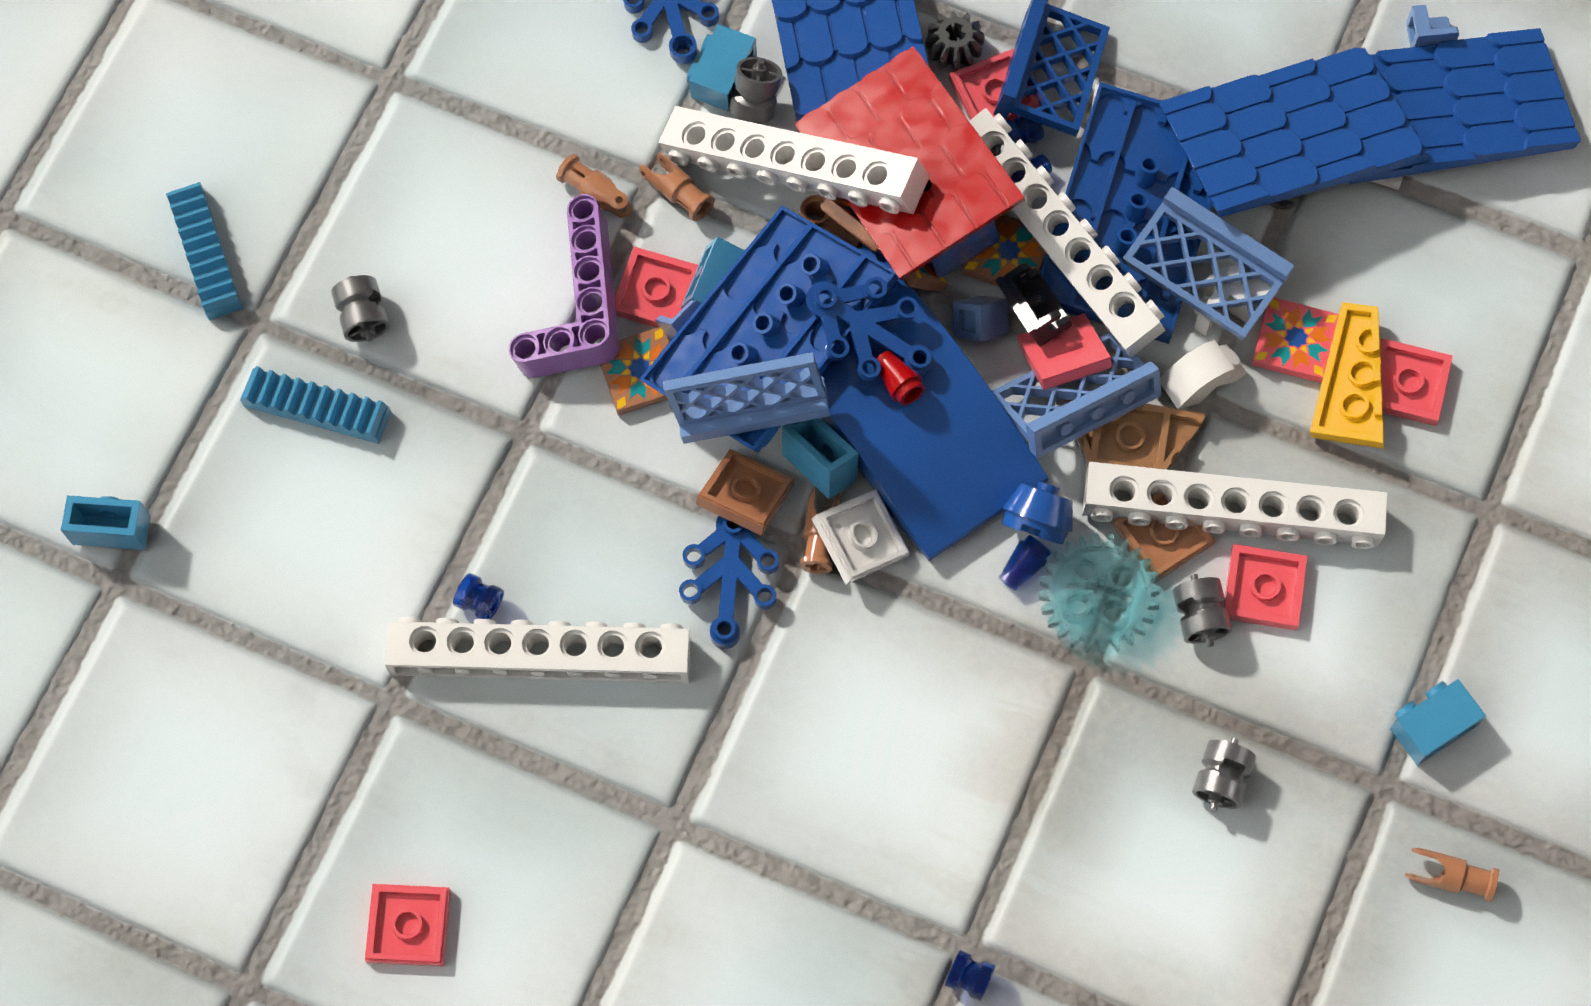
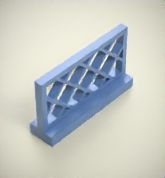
M1171 187L1164 197L1162 204L1122 258V263L1242 341L1247 337L1279 289L1282 288L1295 266L1174 187ZM1163 216L1176 223L1178 235L1159 238L1157 224ZM1152 232L1153 239L1146 240ZM1193 239L1202 240L1207 244L1209 254L1190 257L1186 241ZM1180 242L1184 259L1164 262L1161 245ZM1155 246L1159 263L1145 265L1134 258L1140 248ZM1230 258L1237 263L1239 274L1220 277L1217 260ZM1210 261L1214 278L1195 281L1191 264ZM1186 266L1189 283L1174 284L1168 280L1166 269ZM1155 270H1160L1161 275L1157 273ZM1261 278L1272 285L1266 295L1251 297L1247 280ZM1241 281L1245 298L1225 301L1222 284ZM1216 285L1219 303L1205 304L1199 300L1197 288ZM1260 303L1254 311L1253 304ZM1247 306L1249 320L1243 328L1230 320L1227 308ZM1221 309L1222 314H1220L1216 310Z
M1109 332L1099 338L1105 348L1111 346L1116 351L1115 357L1111 356L1112 368L1110 374L1094 373L1070 381L1081 382L1079 390L1062 389L1061 385L1043 390L1042 387L1035 386L1039 381L1033 371L992 392L1017 430L1028 441L1029 451L1038 459L1162 396L1159 368L1151 361L1145 364L1136 354L1130 358ZM1118 368L1134 369L1124 375H1117ZM1088 383L1103 384L1093 391H1086ZM1011 395L1024 396L1022 403L1006 402L1004 399ZM1032 396L1050 398L1047 406L1029 403ZM1057 399L1073 400L1061 407L1055 406ZM1026 414L1041 416L1029 423L1024 421Z
M813 352L663 381L664 393L679 424L683 444L830 416L826 383L824 377L820 375ZM805 368L801 372L792 371L796 369ZM766 376L763 380H762V379H758V378H754V377ZM779 380L788 381L786 384L777 383ZM723 383H729L726 387L718 385ZM742 387L750 388L749 391H741L740 389ZM687 390L691 391L689 394L681 392ZM705 394H707V395H712V396H714V397H712V398H704L703 396H704Z

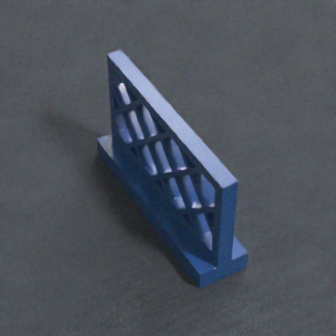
M1031 0L1024 16L993 115L996 116L1000 113L1004 119H1007L1009 113H1013L1076 137L1081 126L1110 27L1047 4V0ZM1048 17L1060 21L1065 29L1054 32L1047 22ZM1087 31L1099 37L1096 42L1086 44L1079 33ZM1070 36L1078 48L1066 51L1059 39ZM1051 43L1057 55L1046 58L1039 46ZM1083 55L1090 67L1078 70L1071 58ZM1063 62L1069 74L1058 77L1051 65ZM1042 68L1049 80L1038 84L1031 72ZM1075 80L1082 93L1071 96L1063 84ZM1055 88L1062 99L1050 103L1043 91ZM1034 94L1041 107L1032 108L1021 103L1022 98ZM1067 107L1074 117L1073 122L1060 118L1055 110Z

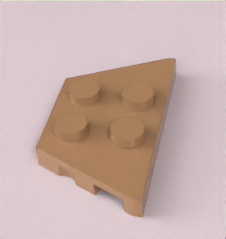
M1064 399L1065 404L1073 401ZM1144 404L1077 438L1087 468L1089 462L1169 470L1203 425L1206 413Z

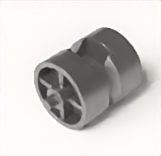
M748 57L738 62L734 78L736 88L732 91L729 106L731 114L736 119L757 124H764L772 120L777 102L775 93L779 90L782 71L776 63L760 57Z
M369 275L350 276L338 282L332 288L331 294L335 307L338 311L342 312L339 319L346 340L351 342H370L374 338L383 335L389 329L390 324L384 307L379 306L381 294L377 280Z
M1193 574L1190 576V581L1179 584L1172 590L1177 612L1184 614L1180 619L1184 642L1190 644L1206 642L1207 647H1213L1214 640L1223 638L1232 632L1228 610L1221 607V604L1225 601L1221 581L1215 577L1198 578V574Z
M1231 738L1230 742L1209 740L1205 749L1202 764L1206 769L1198 772L1192 793L1200 800L1211 804L1209 809L1212 811H1217L1218 807L1239 809L1244 798L1247 786L1243 780L1250 778L1256 755L1249 749L1238 745L1239 740L1236 738Z

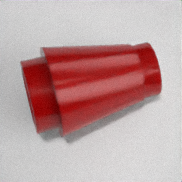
M886 351L876 358L881 365L879 375L894 402L907 406L915 402L923 394L925 386L922 384V377L891 351Z

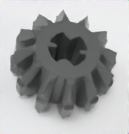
M953 10L950 18L940 13L939 17H937V23H930L928 27L929 35L925 39V46L929 49L931 61L940 60L942 69L948 64H952L955 71L960 68L961 63L971 66L973 58L979 59L982 55V45L985 41V35L983 32H980L981 25L979 20L970 22L968 12L962 17H957V13Z

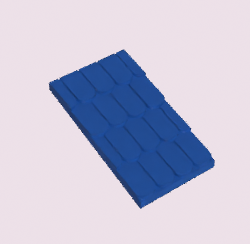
M772 0L796 122L801 120L808 112L830 101L839 92L847 90L862 80L868 73L879 69L890 62L896 55L913 46L929 66L914 0Z
M1541 28L1488 33L1486 37L1442 41L1438 45L1382 50L1370 55L1397 103L1404 111L1413 130L1419 136L1422 145L1428 153L1429 160L1348 182L1349 185L1574 149L1581 140L1577 129L1574 127L1575 123L1568 103L1564 99L1565 95L1557 73L1554 71L1555 67L1547 45L1544 43L1545 39Z
M1365 47L1352 48L1315 61L1312 58L1259 76L1250 75L1212 88L1206 86L1158 102L1219 217L1429 160L1428 153L1422 145L1419 136L1413 130L1404 111L1397 103L1388 84L1382 78Z
M1100 82L1065 194L1076 207L1072 212L1079 222L1085 218L1098 234L1093 239L1101 249L1107 245L1118 258L1120 263L1115 267L1123 276L1129 272L1140 285L1142 290L1137 294L1145 304L1152 300L1165 317L1160 322L1166 331L1154 340L1169 344L1182 301L1122 263V258L1162 204L1164 197L1171 187H1174L1209 211L1211 210L1212 203L1158 102L1161 100ZM1163 216L1157 224L1159 238L1178 235L1176 223ZM1060 223L1056 225L1052 235L1061 236L1065 234L1069 224ZM1152 232L1146 240L1153 239ZM1187 240L1189 256L1196 257L1201 240ZM1180 242L1161 245L1164 262L1184 259ZM1155 246L1140 248L1134 258L1145 265L1159 263ZM1087 249L1080 250L1075 255L1074 262H1085L1090 257L1091 251ZM1046 253L1040 274L1065 313L1075 316L1085 313L1088 320L1103 324ZM1186 266L1166 269L1168 280L1174 284L1189 282ZM1155 270L1157 273L1161 275L1160 270ZM1110 276L1100 278L1096 283V289L1105 290L1109 288L1113 278ZM1131 303L1122 305L1118 310V316L1122 318L1130 316L1135 310V305Z
M782 205L639 380L666 396L663 389V381L811 352L814 354L820 375H822L832 360L827 357L825 352L827 341L821 318L814 316L806 305V294L810 287L817 282L827 281L842 289L866 284L871 277H880L887 284V294L898 277L889 266ZM869 285V290L873 294L881 293V288L878 285ZM819 295V300L821 303H831V298L829 295ZM883 298L876 302L862 299L846 303V305L858 312L877 308ZM837 318L840 336L849 342L852 338L850 327L847 323ZM834 343L831 345L834 353L840 354L843 347L840 344ZM805 368L796 369L792 371L801 372ZM760 376V377H754V378H758V379H762V380H763L766 376ZM779 380L777 383L786 384L788 381ZM723 383L718 385L726 387L729 383ZM742 387L740 390L749 391L750 388ZM687 390L681 392L689 394L691 391ZM705 394L703 397L712 398L714 396ZM781 426L729 436L759 453L763 447L767 446Z

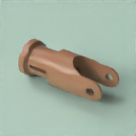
M574 153L562 162L556 174V179L559 182H567L579 190V194L593 196L600 208L609 210L618 217L625 218L630 215L632 207L628 202L627 196L616 188L609 177L598 170L592 171L579 162L580 158ZM626 207L625 212L620 211L621 209H624Z
M658 153L656 157L658 163L669 172L668 174H656L645 165L639 167L643 178L673 204L679 203L689 212V218L693 221L703 219L713 207L715 197L711 194H704L694 185V179L663 153Z
M813 488L809 495L803 536L806 540L805 556L800 559V568L814 574L830 573L833 567V563L830 561V554L812 521V518L818 514L814 506L816 489ZM840 493L836 495L834 507L840 505Z
M1412 848L1411 851L1438 860L1443 864L1444 869L1438 877L1426 878L1410 873H1405V877L1421 884L1454 893L1465 891L1483 896L1484 901L1492 902L1498 884L1500 869L1492 868L1491 870H1486L1468 865L1467 860L1427 849Z

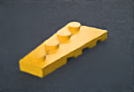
M1342 302L1310 428L1311 438L1384 449L1378 307Z

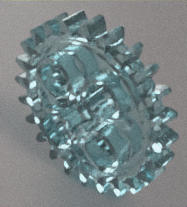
M1095 533L1093 543L1088 544L1083 535L1079 536V547L1075 548L1067 541L1065 543L1066 555L1058 551L1053 553V558L1057 565L1045 564V571L1050 576L1040 577V585L1047 589L1039 592V600L1048 602L1041 607L1042 615L1053 614L1047 621L1048 628L1060 626L1057 633L1059 640L1069 634L1071 636V648H1074L1082 641L1085 642V653H1089L1092 645L1097 644L1100 653L1104 654L1106 644L1111 643L1116 652H1119L1120 640L1124 639L1132 646L1134 645L1133 632L1142 636L1146 635V628L1142 622L1154 623L1155 616L1148 610H1159L1160 602L1151 597L1160 595L1161 587L1150 585L1158 580V572H1146L1150 568L1152 560L1150 558L1142 561L1138 560L1141 555L1140 547L1129 552L1127 551L1128 539H1125L1117 546L1114 545V534H1110L1106 543H1102L1099 534ZM1080 566H1089L1095 571V574L1090 578H1081L1075 573V570ZM1124 573L1131 578L1132 582L1126 586H1118L1112 581V577L1116 574ZM1074 585L1078 589L1069 590L1067 586ZM1098 588L1105 589V594L1102 595L1101 599L1094 598V593H1096ZM1131 597L1132 601L1125 602L1122 598ZM1075 600L1082 601L1087 605V609L1083 613L1074 614L1068 610L1067 605ZM1117 608L1123 612L1124 617L1120 621L1112 622L1104 616V613L1108 609Z

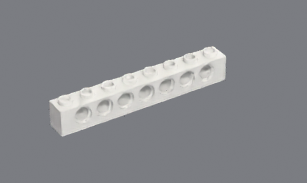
M675 106L658 142L668 153V158L681 166H686L690 163L698 165L708 172L714 173L716 170H721L739 179H745L746 176L756 178L769 186H775L776 183L783 184L796 192L805 193L806 190L817 192L819 195L830 200L840 197L848 199L853 204L861 207L871 204L879 206L884 211L892 214H898L899 211L914 214L930 177L918 158Z
M985 108L969 121L989 149L997 144L1004 145L1003 151L995 157L1010 178L1018 170L1026 171L1024 178L1015 183L1024 196L1025 201L1011 210L1130 358L1166 331L1160 322L1165 317L1152 300L1145 304L1137 294L1142 290L1137 281L1129 272L1124 276L1115 267L1120 263L1118 258L1107 245L1102 249L1093 239L1098 234L1085 218L1081 222L1075 218L1072 212L1076 207L1064 192L1057 195L1050 186L1055 181L1041 165L1036 169L1031 164L1029 159L1033 157V154L1020 139L1014 143L1009 137L1008 133L1012 129L1000 113L993 117L988 109ZM1037 197H1047V202L1042 208H1031L1032 202ZM1060 223L1069 224L1065 234L1061 236L1052 235L1056 225ZM1087 249L1091 251L1090 257L1085 262H1074V257L1080 250ZM1104 276L1113 278L1109 288L1105 290L1096 289V283L1100 278ZM1126 303L1135 305V310L1130 316L1125 318L1118 316V310L1122 305Z
M1089 462L1085 475L1082 516H1091L1092 520L1098 522H1110L1118 517H1127L1128 523L1135 526H1147L1153 520H1157L1159 523L1165 524V527L1173 530H1183L1188 526L1195 527V524L1202 525L1204 532L1211 534L1223 533L1226 530L1236 531L1241 536L1250 538L1260 537L1262 534L1277 536V539L1282 541H1297L1299 538L1313 539L1319 545H1334L1337 542L1351 543V546L1357 549H1371L1374 546H1378L1385 536L1387 492ZM1118 490L1125 491L1131 496V500L1126 502L1116 499L1113 493ZM1162 493L1168 500V504L1157 505L1151 500L1150 496ZM1188 499H1200L1205 504V508L1195 509L1191 507ZM1225 503H1237L1242 508V512H1230L1226 508ZM1272 506L1276 508L1279 516L1270 517L1266 515L1262 507ZM1304 509L1310 510L1316 516V520H1305L1299 511ZM1344 513L1349 515L1353 520V524L1346 525L1341 523L1337 518V514Z
M402 617L399 619V622L388 621L385 667L389 674L393 676L689 683L691 637L689 629H683V626L672 623L662 624L660 628H645L644 624L633 622L625 623L623 627H608V624L603 622H588L585 626H571L570 623L565 621H551L548 625H533V622L528 620H513L511 624H496L495 621L490 619H476L472 624L459 623L458 620L452 618H439L436 620V623L422 622L414 617ZM429 639L436 641L431 651H418V647L423 641ZM465 640L473 642V647L468 652L458 653L455 651L456 646L460 642ZM506 641L511 643L510 649L504 654L492 652L494 646L499 642ZM543 642L549 645L547 651L541 655L530 653L531 647L536 643ZM581 643L586 646L585 651L579 656H571L567 653L569 647L573 644ZM619 644L624 647L623 652L616 657H609L604 654L606 648L610 645ZM650 645H656L662 649L660 654L654 658L643 656L642 651Z

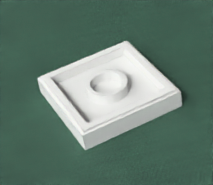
M877 489L816 514L812 518L845 585L905 559L910 555Z

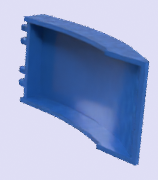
M866 245L859 249L891 268L879 251L873 252ZM898 278L878 307L894 305L903 297H912L918 303V312L910 321L898 319L877 324L909 345H923L931 351L933 364L929 371L921 376L923 379L922 384L925 386L923 394L915 402L902 406L899 402L892 400L879 374L872 381L862 380L857 374L858 360L853 339L851 338L848 342L849 352L846 357L840 361L832 360L821 375L826 383L830 416L821 419L859 453V470L874 490L877 489L892 518L928 561H931L1005 511L1002 507L1021 483L1037 487L1039 481L1046 483L1049 479L1036 457L1029 451L1028 445L998 399L958 344L911 287H908L904 280L900 281ZM900 305V309L904 314L912 313L910 305ZM868 337L873 357L877 358L880 354L889 351ZM913 354V360L917 364L925 363V358L922 354ZM863 364L862 367L865 373H875L872 364Z

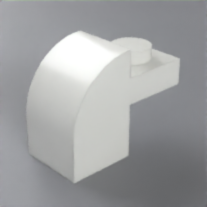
M1238 266L1220 268V277L1239 274ZM1213 273L1207 279H1213ZM1261 278L1247 280L1251 297L1266 295L1272 285ZM1241 281L1222 284L1225 301L1245 298ZM1216 285L1204 287L1202 292L1204 297L1200 301L1205 304L1219 303ZM1260 303L1253 304L1254 311ZM1246 305L1227 308L1230 313L1247 323L1249 320ZM1221 309L1216 310L1217 312H1219L1220 314H1222ZM1194 310V313L1197 315L1194 329L1206 336L1215 322Z
M1213 340L1195 348L1179 359L1160 377V384L1177 409L1199 404L1217 386L1238 382L1247 372L1240 364L1237 354L1227 344L1219 346Z

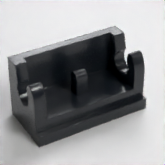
M1028 263L1021 264L1003 277L999 276L995 279L1027 332L1039 347L1073 325L1036 268L1031 270Z

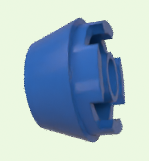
M1041 481L1038 482L1037 487L1021 483L1002 507L1005 509L1002 524L1062 545L1068 533L1073 532V500L1058 495L1060 488Z

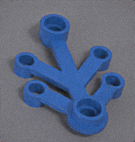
M623 0L626 11L633 14L642 11L645 5L644 0H639L637 4L628 3L629 0ZM652 0L640 19L635 20L631 25L633 39L639 43L649 41L653 35L652 26L665 9L672 38L669 41L670 56L677 63H690L697 56V43L692 35L685 32L678 6L699 16L700 23L706 27H711L718 23V7L713 3H704L700 0ZM706 12L714 13V15L709 18L703 16V14ZM639 28L647 29V32L643 34L637 33L636 31ZM681 49H687L690 51L686 54L678 53V51Z
M871 277L866 284L842 289L827 281L817 282L810 287L806 294V305L814 316L821 318L827 341L825 352L829 359L840 361L849 352L848 341L840 336L837 318H839L850 327L858 360L857 374L862 380H874L881 370L880 362L872 355L868 337L902 358V361L920 376L925 375L933 364V355L927 347L923 345L911 346L877 324L898 319L901 321L912 320L918 312V303L915 299L903 297L894 305L857 312L846 305V303L862 299H868L873 302L881 300L887 292V284L882 278ZM869 285H878L881 288V293L873 294L869 290ZM819 295H829L831 298V303H821L819 300ZM900 305H910L912 313L904 314L900 309ZM834 343L840 344L843 347V353H834L831 345ZM913 354H922L925 358V363L917 364L913 360ZM863 364H872L875 373H865L862 367Z
M718 516L716 531L700 544L688 545L683 550V561L688 568L698 569L704 565L705 557L725 543L724 556L695 580L688 579L682 582L679 587V593L684 603L689 605L696 604L700 601L702 594L722 578L719 615L710 626V637L713 644L718 648L729 649L734 647L740 639L739 625L734 620L737 579L754 597V602L758 608L767 610L776 603L774 588L770 585L762 584L739 558L740 544L757 560V567L764 574H772L779 568V557L775 551L765 549L751 533V530L742 526L737 529H731L727 526L729 520ZM691 552H698L701 555L700 559L695 562L689 561L687 557ZM765 557H771L775 560V563L772 566L766 567L761 564V561ZM688 587H694L698 590L697 594L693 597H687L684 595V591ZM762 592H768L772 598L768 602H762L758 599V596ZM722 625H728L732 630L728 635H721L718 633V628Z

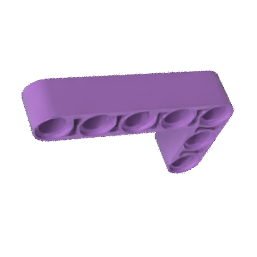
M588 194L575 196L567 206L577 322L521 333L515 336L509 344L508 351L510 357L523 375L529 378L604 364L612 361L619 352L608 222L596 199ZM597 276L595 279L589 281V279H591L592 277ZM600 307L597 311L592 312L595 308ZM604 338L600 343L594 344L598 339ZM569 345L565 350L560 351L562 347ZM534 352L533 355H531L528 358H525L528 354Z

